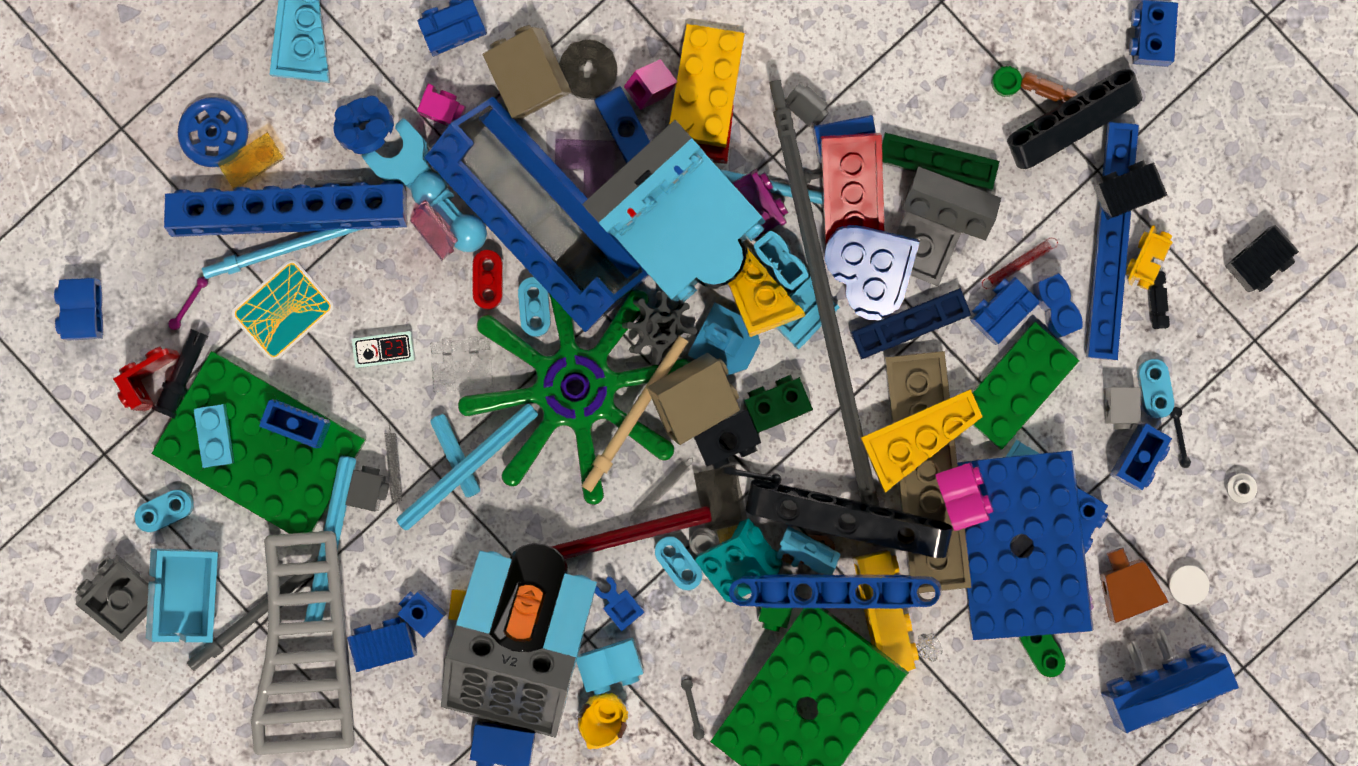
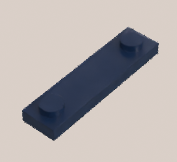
M959 288L854 330L850 334L862 360L969 317L971 313L962 290Z

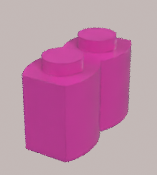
M970 462L935 474L954 531L990 520L989 513L994 511L989 496H983L979 485L984 484L979 467L973 468Z

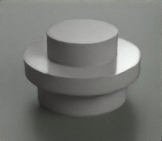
M697 529L690 537V548L698 556V554L718 545L719 538L711 529Z

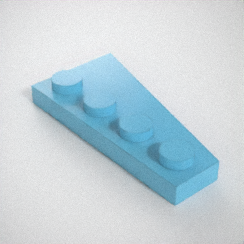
M278 0L269 73L272 77L330 83L320 0Z

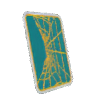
M289 260L232 310V317L267 358L277 360L332 312L333 302L298 262Z

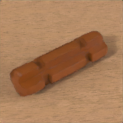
M1026 72L1021 81V88L1030 92L1035 90V94L1055 102L1059 100L1061 104L1078 95L1076 91L1069 88L1065 90L1062 85L1041 77V79H1038L1037 75Z

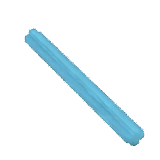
M530 404L524 405L397 517L396 521L404 530H409L533 421L538 416L537 411Z
M349 456L339 458L324 531H333L336 534L337 549L347 507L345 505L356 465V459ZM321 543L317 561H326L325 543ZM327 573L314 574L311 592L329 590ZM326 602L308 604L304 622L322 620Z

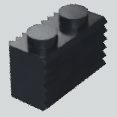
M1143 160L1128 166L1129 172L1118 176L1115 171L1100 177L1101 183L1095 186L1094 190L1107 220L1168 196L1154 162L1146 165Z
M1276 225L1268 227L1226 264L1225 267L1247 292L1255 291L1256 289L1261 292L1274 281L1271 278L1278 270L1284 272L1295 263L1293 257L1299 251Z

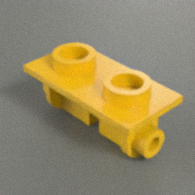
M1152 225L1149 233L1144 231L1138 244V248L1141 249L1137 260L1131 259L1126 270V275L1129 276V285L1132 286L1135 280L1139 281L1137 286L1145 290L1154 285L1161 266L1151 261L1153 257L1161 261L1165 260L1173 243L1171 241V234L1161 231L1160 235H1157L1154 225Z

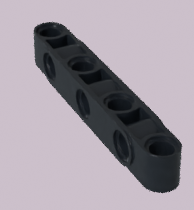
M764 480L751 481L745 509L747 513L757 517L934 558H945L947 556L953 530L950 524L943 521ZM783 501H793L797 509H787ZM843 514H850L856 521L854 523H846L842 520L841 516ZM904 527L910 528L914 531V535L906 537L899 530Z

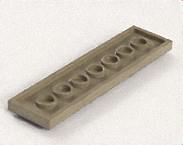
M945 351L885 357L892 423L950 398ZM955 439L899 481L902 512L943 521L952 526L935 474L958 467ZM904 527V535L906 537L914 535L912 529ZM965 528L958 531L952 530L945 558H934L906 551L910 576L933 577L940 583L942 591L972 588ZM930 584L919 586V593L935 592V589Z

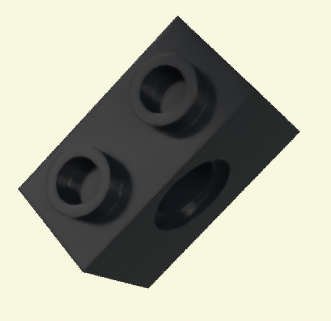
M747 410L719 422L694 437L706 467L712 465L714 470L731 463L728 458L730 456L740 453L741 458L758 451L756 445L761 443ZM729 432L736 437V445L733 449L725 450L720 446L719 439L723 433Z

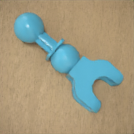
M402 118L395 125V129L403 140V148L400 153L392 158H384L376 151L368 154H362V158L383 181H396L406 185L411 190L415 203L426 208L432 215L438 212L450 226L449 238L456 249L462 252L477 251L484 245L487 238V229L484 222L477 216L463 215L453 204L451 199L454 197V194L448 189L447 182L439 173L431 170L425 159V156L428 154L427 142L406 119Z

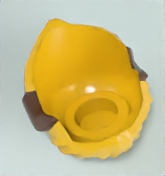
M605 693L590 696L587 702L582 705L577 716L578 730L585 740L587 748L599 749L610 746L623 737L627 728L628 711L621 699L618 698V695Z

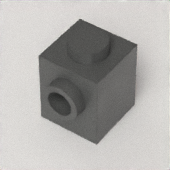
M364 465L362 470H353L345 505L374 512L379 511L381 500H386L389 491V483H385L386 476L379 475L380 469Z

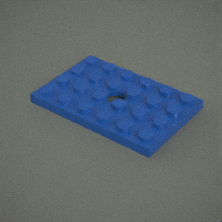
M1073 450L957 462L958 466L971 462L973 468L979 467L984 484L979 485L983 496H989L994 511L989 513L990 520L965 528L972 588H967L973 640L1093 631ZM1019 534L1027 535L1033 541V552L1025 558L1016 556L1011 549L1012 539Z

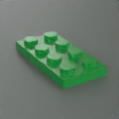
M1033 322L972 392L983 416L973 426L1002 450L1080 360L1040 325Z

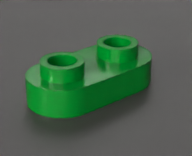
M1051 634L1040 635L1038 642H1032L1030 636L1019 637L1022 647L1040 674L1046 677H1056L1063 672L1066 660ZM1050 657H1054L1056 661L1055 666L1052 668L1046 666V661Z

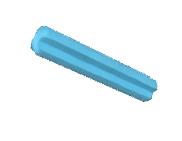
M441 414L432 418L430 423L453 469L465 456L446 416ZM473 473L460 484L467 498L480 492Z

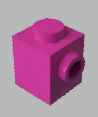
M659 59L636 70L626 82L624 88L639 109L642 110L666 98L677 84V81L671 71Z

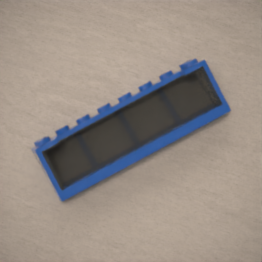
M491 97L450 123L425 156L430 165L584 332L593 327L649 276L616 237L607 233L582 205L587 200V197L515 119L511 118L510 114L494 97Z

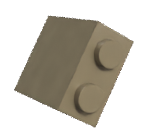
M531 25L517 29L514 32L516 36L509 40L503 38L490 44L491 49L482 54L511 118L523 119L572 93L543 28L531 27Z
M706 353L647 386L668 437L677 444L685 443L740 411L736 401L739 399V395L734 386L727 380L728 369L722 359H716L709 353Z

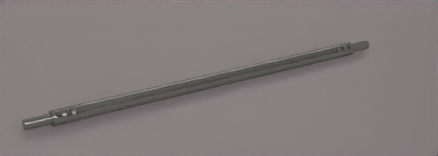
M774 80L769 82L775 107L773 116L781 143L858 484V492L861 502L879 506L868 454L860 439L863 437V432L795 136L796 132L793 127L791 110L786 106L781 80Z

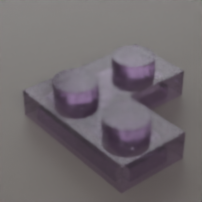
M556 139L555 164L561 170L584 171L583 194L587 199L614 176L615 141Z

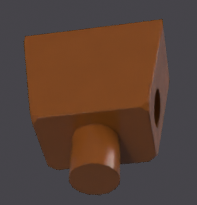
M1123 547L1107 553L1112 569L1101 573L1100 580L1108 618L1111 622L1117 623L1169 603L1144 560L1137 559L1129 562Z

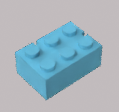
M151 548L149 575L154 577L155 581H149L146 639L151 642H179L180 639L184 642L213 643L218 552L212 550Z

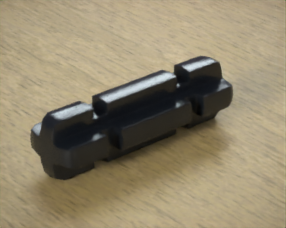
M1159 271L1152 289H1149L1151 313H1154V317H1151L1153 329H1166L1170 327L1169 316H1166V312L1169 311L1167 288H1164L1166 273L1163 271Z

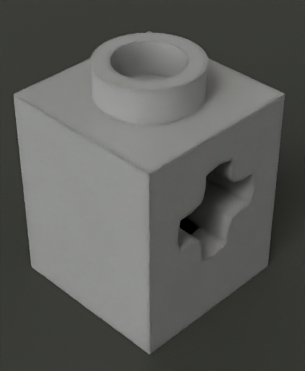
M1105 388V424H1114V429L1130 430L1132 429V424L1141 423V388Z

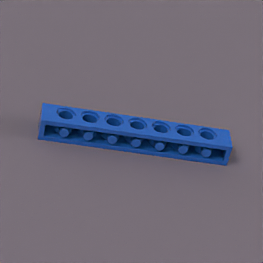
M384 181L381 185L356 182L352 186L327 183L322 185V187L312 188L308 185L300 184L288 189H281L278 186H265L263 190L236 187L233 191L208 188L204 192H192L180 189L174 191V193L165 194L164 228L171 237L407 227V193L404 185L396 181ZM372 201H382L378 208H369V204ZM316 202L323 203L319 210H310L312 204ZM343 202H353L350 208L346 210L339 209ZM287 203L293 204L291 210L287 212L280 211L283 205ZM263 205L260 212L251 213V209L254 206ZM234 206L229 214H221L225 207ZM204 207L201 214L192 216L194 209Z

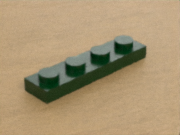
M886 132L882 140V163L885 165L916 172L917 168L921 167L969 186L989 191L993 190L1000 163L998 160Z

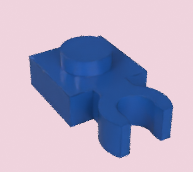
M608 576L606 580L611 585L610 591L602 592L596 586L595 594L602 599L608 600L609 603L603 609L618 628L623 631L645 611L627 589L619 594L616 590L617 584L615 580Z

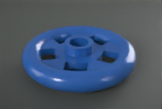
M217 97L204 98L191 104L182 114L178 125V140L185 155L196 164L212 168L221 167L233 162L243 152L248 140V125L242 111L232 102ZM206 111L209 118L199 124L195 117L199 113ZM221 111L226 112L231 117L227 124L217 118ZM210 127H216L217 133L213 137H209L207 134ZM198 131V137L201 142L193 145L189 133ZM228 131L236 133L233 145L224 143L227 139ZM219 146V154L216 156L206 155V147Z

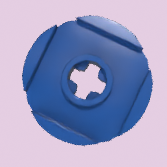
M371 95L340 106L335 112L336 120L333 130L336 139L344 149L352 150L355 154H368L383 146L385 143L384 138L388 132L391 134L393 131L394 121L386 105L380 102L376 96ZM363 122H369L364 130L358 127Z

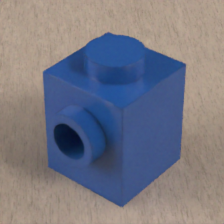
M419 590L416 594L410 591L399 603L402 609L398 612V615L423 638L447 614L422 590Z

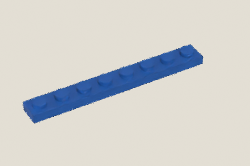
M1116 122L1107 123L1102 177L1115 171L1118 176L1128 173L1127 167L1136 163L1139 125ZM1101 203L1099 208L1086 358L1116 361L1118 360L1131 211L1107 220Z

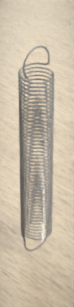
M389 427V433H384L387 434L385 435V437H387L385 438V440L391 441H385V443L391 444H386V446L391 447L386 448L388 450H391L386 452L392 453L386 454L388 456H392L387 457L388 459H392L387 460L388 462H392L387 463L388 465H392L387 466L389 468H392L388 469L389 471H392L388 472L389 474H392L388 475L389 477H392L389 478V480H392L389 481V483H392L389 485L393 486L389 488L393 489L390 490V492H393L390 493V495H393L390 496L391 498H393L391 499V501H393L391 503L397 504L398 501H402L401 499H398L402 498L401 496H398L402 495L401 493H398L402 491L397 490L401 489L400 487H397L401 486L400 484H397L401 483L400 481H397L400 480V478H397L400 477V475H397L400 474L399 472H397L400 471L399 469H397L399 468V466H397L399 465V463H396L399 462L398 460H396L398 459V457H396L398 456V454H396L398 453V451H396L397 442H395L397 439H395L396 433H391V428Z
M679 464L675 469L676 473H671L666 477V482L676 484V476L678 474L682 476L686 474L685 465ZM661 482L656 491L668 492L666 482ZM656 491L651 492L647 496L648 498L640 503L639 509L650 510L647 503L649 500L658 502L659 497ZM636 508V509L633 510V511L635 512V514H637V517H638V514H639V513H638V512H639L638 510H639V509Z

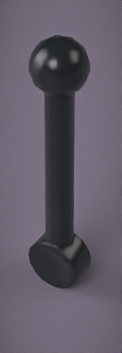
M1174 407L1169 415L1174 419L1181 454L1179 464L1182 468H1188L1191 465V460L1187 457L1180 422L1182 410L1179 407Z
M723 467V474L738 475L778 484L782 480L779 474L771 476L737 470L732 467Z

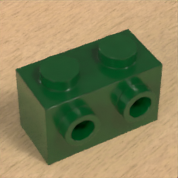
M788 375L776 380L775 384L777 387L766 391L764 386L747 392L749 398L744 400V403L757 433L813 411L800 377L793 380L792 376Z

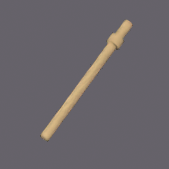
M678 335L602 455L598 454L592 465L594 467L581 485L583 488L592 492L602 475L608 473L613 465L611 461L652 399L647 386L667 376L688 344L686 339Z

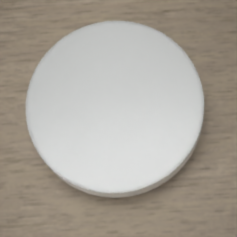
M1181 566L1170 576L1169 591L1177 602L1185 605H1195L1203 601L1209 592V579L1205 572L1196 566Z

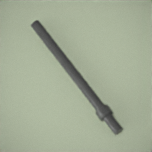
M318 556L311 562H316L318 560ZM314 574L292 576L280 586V594L292 593ZM268 597L217 638L213 637V643H205V648L187 661L188 666L195 671L211 657L216 658L220 655L228 643L268 612Z

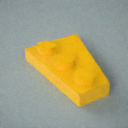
M745 245L742 246L743 260L740 269L734 277L727 280V283L749 337L805 317V312L802 308L795 304L781 285L779 286L769 275L767 269Z

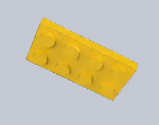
M691 24L686 25L669 124L676 120L698 144L726 148L745 33Z

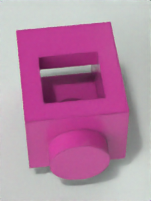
M428 83L417 109L421 116L449 126L450 123L465 114L466 107L456 101L457 96L444 90L437 94L436 88Z

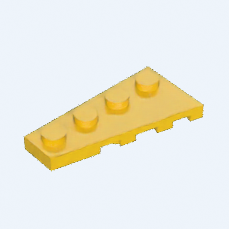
M970 389L867 434L860 439L883 491L886 493L896 483L909 475L919 465L936 454L941 448L954 440L983 416Z

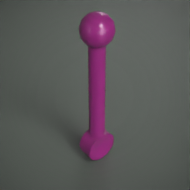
M205 277L197 279V286L176 318L169 320L168 326L170 329L178 330L181 327V319L201 289L208 285V279H205Z

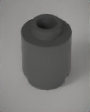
M800 83L785 99L789 105L788 108L809 127L813 123L819 125L829 114L826 110L829 104L808 86L804 87Z

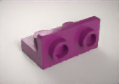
M756 168L732 182L766 221L761 225L764 228L763 232L756 238L780 224L782 226L787 223L784 215L789 212L780 198L775 200L772 196L770 189L774 187L765 172L760 175Z

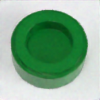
M1001 67L992 77V88L1002 97L1013 96L1021 88L1022 76L1014 67Z

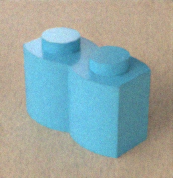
M769 231L754 243V248L759 258L767 265L773 267L776 278L786 288L795 290L810 277L806 265L798 257L791 254L787 242L777 233Z
M633 637L578 655L576 660L586 692L593 691L594 695L610 691V685L622 682V685L626 686L640 680L639 675L644 673Z

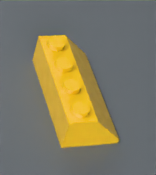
M889 550L852 557L856 575H895V573H899L896 555L891 556ZM859 585L860 595L863 599L873 597L874 592L870 585ZM864 608L871 644L905 670L916 669L914 661L919 660L915 642L910 643L908 632L912 631L909 613L904 614L902 608Z

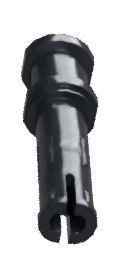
M190 329L189 336L169 379L163 382L162 393L157 404L152 406V410L171 418H176V410L182 397L187 394L186 384L209 336L203 333L199 334L198 331Z

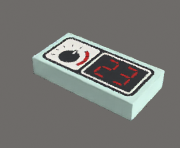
M412 331L352 338L355 368L415 361Z

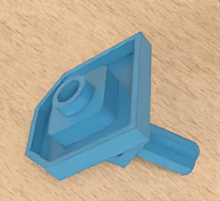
M714 302L688 356L697 359L709 353L716 359H722L728 369L727 375H731L748 368L761 342L758 335L749 337L740 315Z

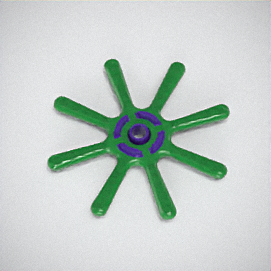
M636 289L629 294L597 345L589 350L582 349L577 345L573 319L551 295L550 299L560 340V348L552 356H544L493 316L484 315L478 320L477 330L491 341L531 365L536 370L537 380L529 388L464 396L458 402L459 412L464 416H473L528 403L539 405L544 412L542 422L503 470L501 476L506 485L514 487L520 484L554 430L560 426H568L575 432L581 483L583 484L594 467L592 463L596 458L591 435L593 423L600 419H606L619 428L627 414L615 405V392L623 387L647 384L659 366L651 365L623 372H615L610 369L607 363L609 353L628 330L622 328V323H634L641 314L639 308L633 304V300L642 298L646 305L648 304L649 298L644 291ZM686 359L677 360L668 374L690 362ZM572 380H579L584 384L583 391L578 395H572L567 391V385ZM639 421L636 422L628 435L662 461L670 459L674 454L675 448L670 441ZM601 478L592 492L582 487L583 498L588 504L596 505L603 500L604 491Z

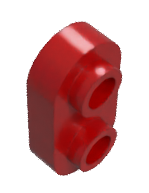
M492 250L480 251L473 260V299L479 307L486 310L498 307L503 299V261ZM487 260H491L494 263V267L490 271H486L483 268V264ZM486 290L493 291L494 296L491 300L483 298V293Z

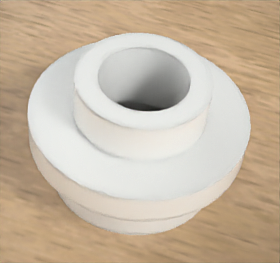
M1239 473L1229 479L1226 489L1233 501L1247 503L1255 497L1257 484L1250 475ZM1241 483L1247 485V491L1244 494L1238 491V486Z

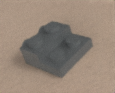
M116 555L112 560L107 557L100 563L96 569L99 574L92 581L85 579L77 587L75 593L78 595L75 599L76 605L122 642L147 616L149 583L140 577V573L119 555Z

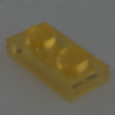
M267 132L219 162L218 166L234 189L243 186L285 158L271 135Z

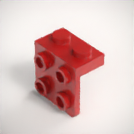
M160 346L146 353V359L136 365L135 362H132L119 369L120 375L113 378L120 390L117 395L125 408L130 407L131 410L145 412L155 405L141 380L179 358L178 351L169 348L162 350Z

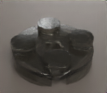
M595 40L574 42L568 46V49L561 56L559 65L572 91L570 93L572 96L582 100H594L609 92L615 85L618 75L617 62L613 52L601 42ZM587 62L592 63V67L597 69L596 73H591L589 78L584 77V72L580 71L581 66H586Z

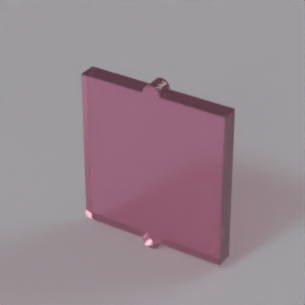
M424 200L418 207L413 209L414 215L410 222L442 261L454 252L453 247L458 242V239L430 204Z

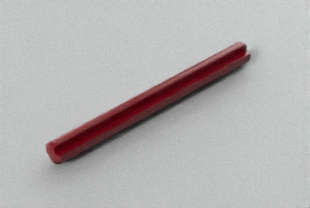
M705 506L542 548L539 550V557L542 564L545 565L705 524L712 521L711 511L709 507Z

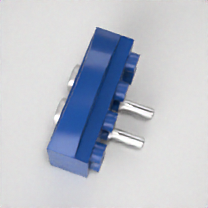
M1158 630L1154 632V636L1164 659L1161 660L1163 668L1157 670L1145 665L1136 641L1128 642L1126 646L1136 668V671L1133 672L1136 679L1124 681L1123 677L1115 678L1106 683L1108 690L1101 692L1114 726L1125 733H1129L1149 724L1151 726L1160 725L1172 720L1176 713L1198 710L1204 707L1208 700L1238 689L1239 686L1226 654L1214 650L1213 646L1206 647V644H1200L1188 650L1191 657L1186 659L1179 658L1178 655H1173L1164 630Z

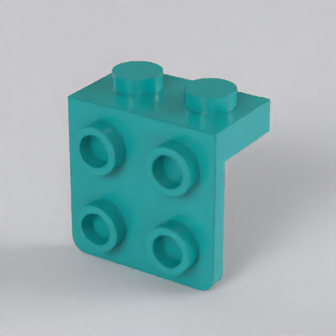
M749 518L738 524L731 539L698 554L695 560L706 577L727 602H732L729 597V588L734 581L743 576L778 574L783 564L776 557L777 551L771 548L763 537L761 530ZM745 583L739 584L737 590L741 597L752 593L749 585Z

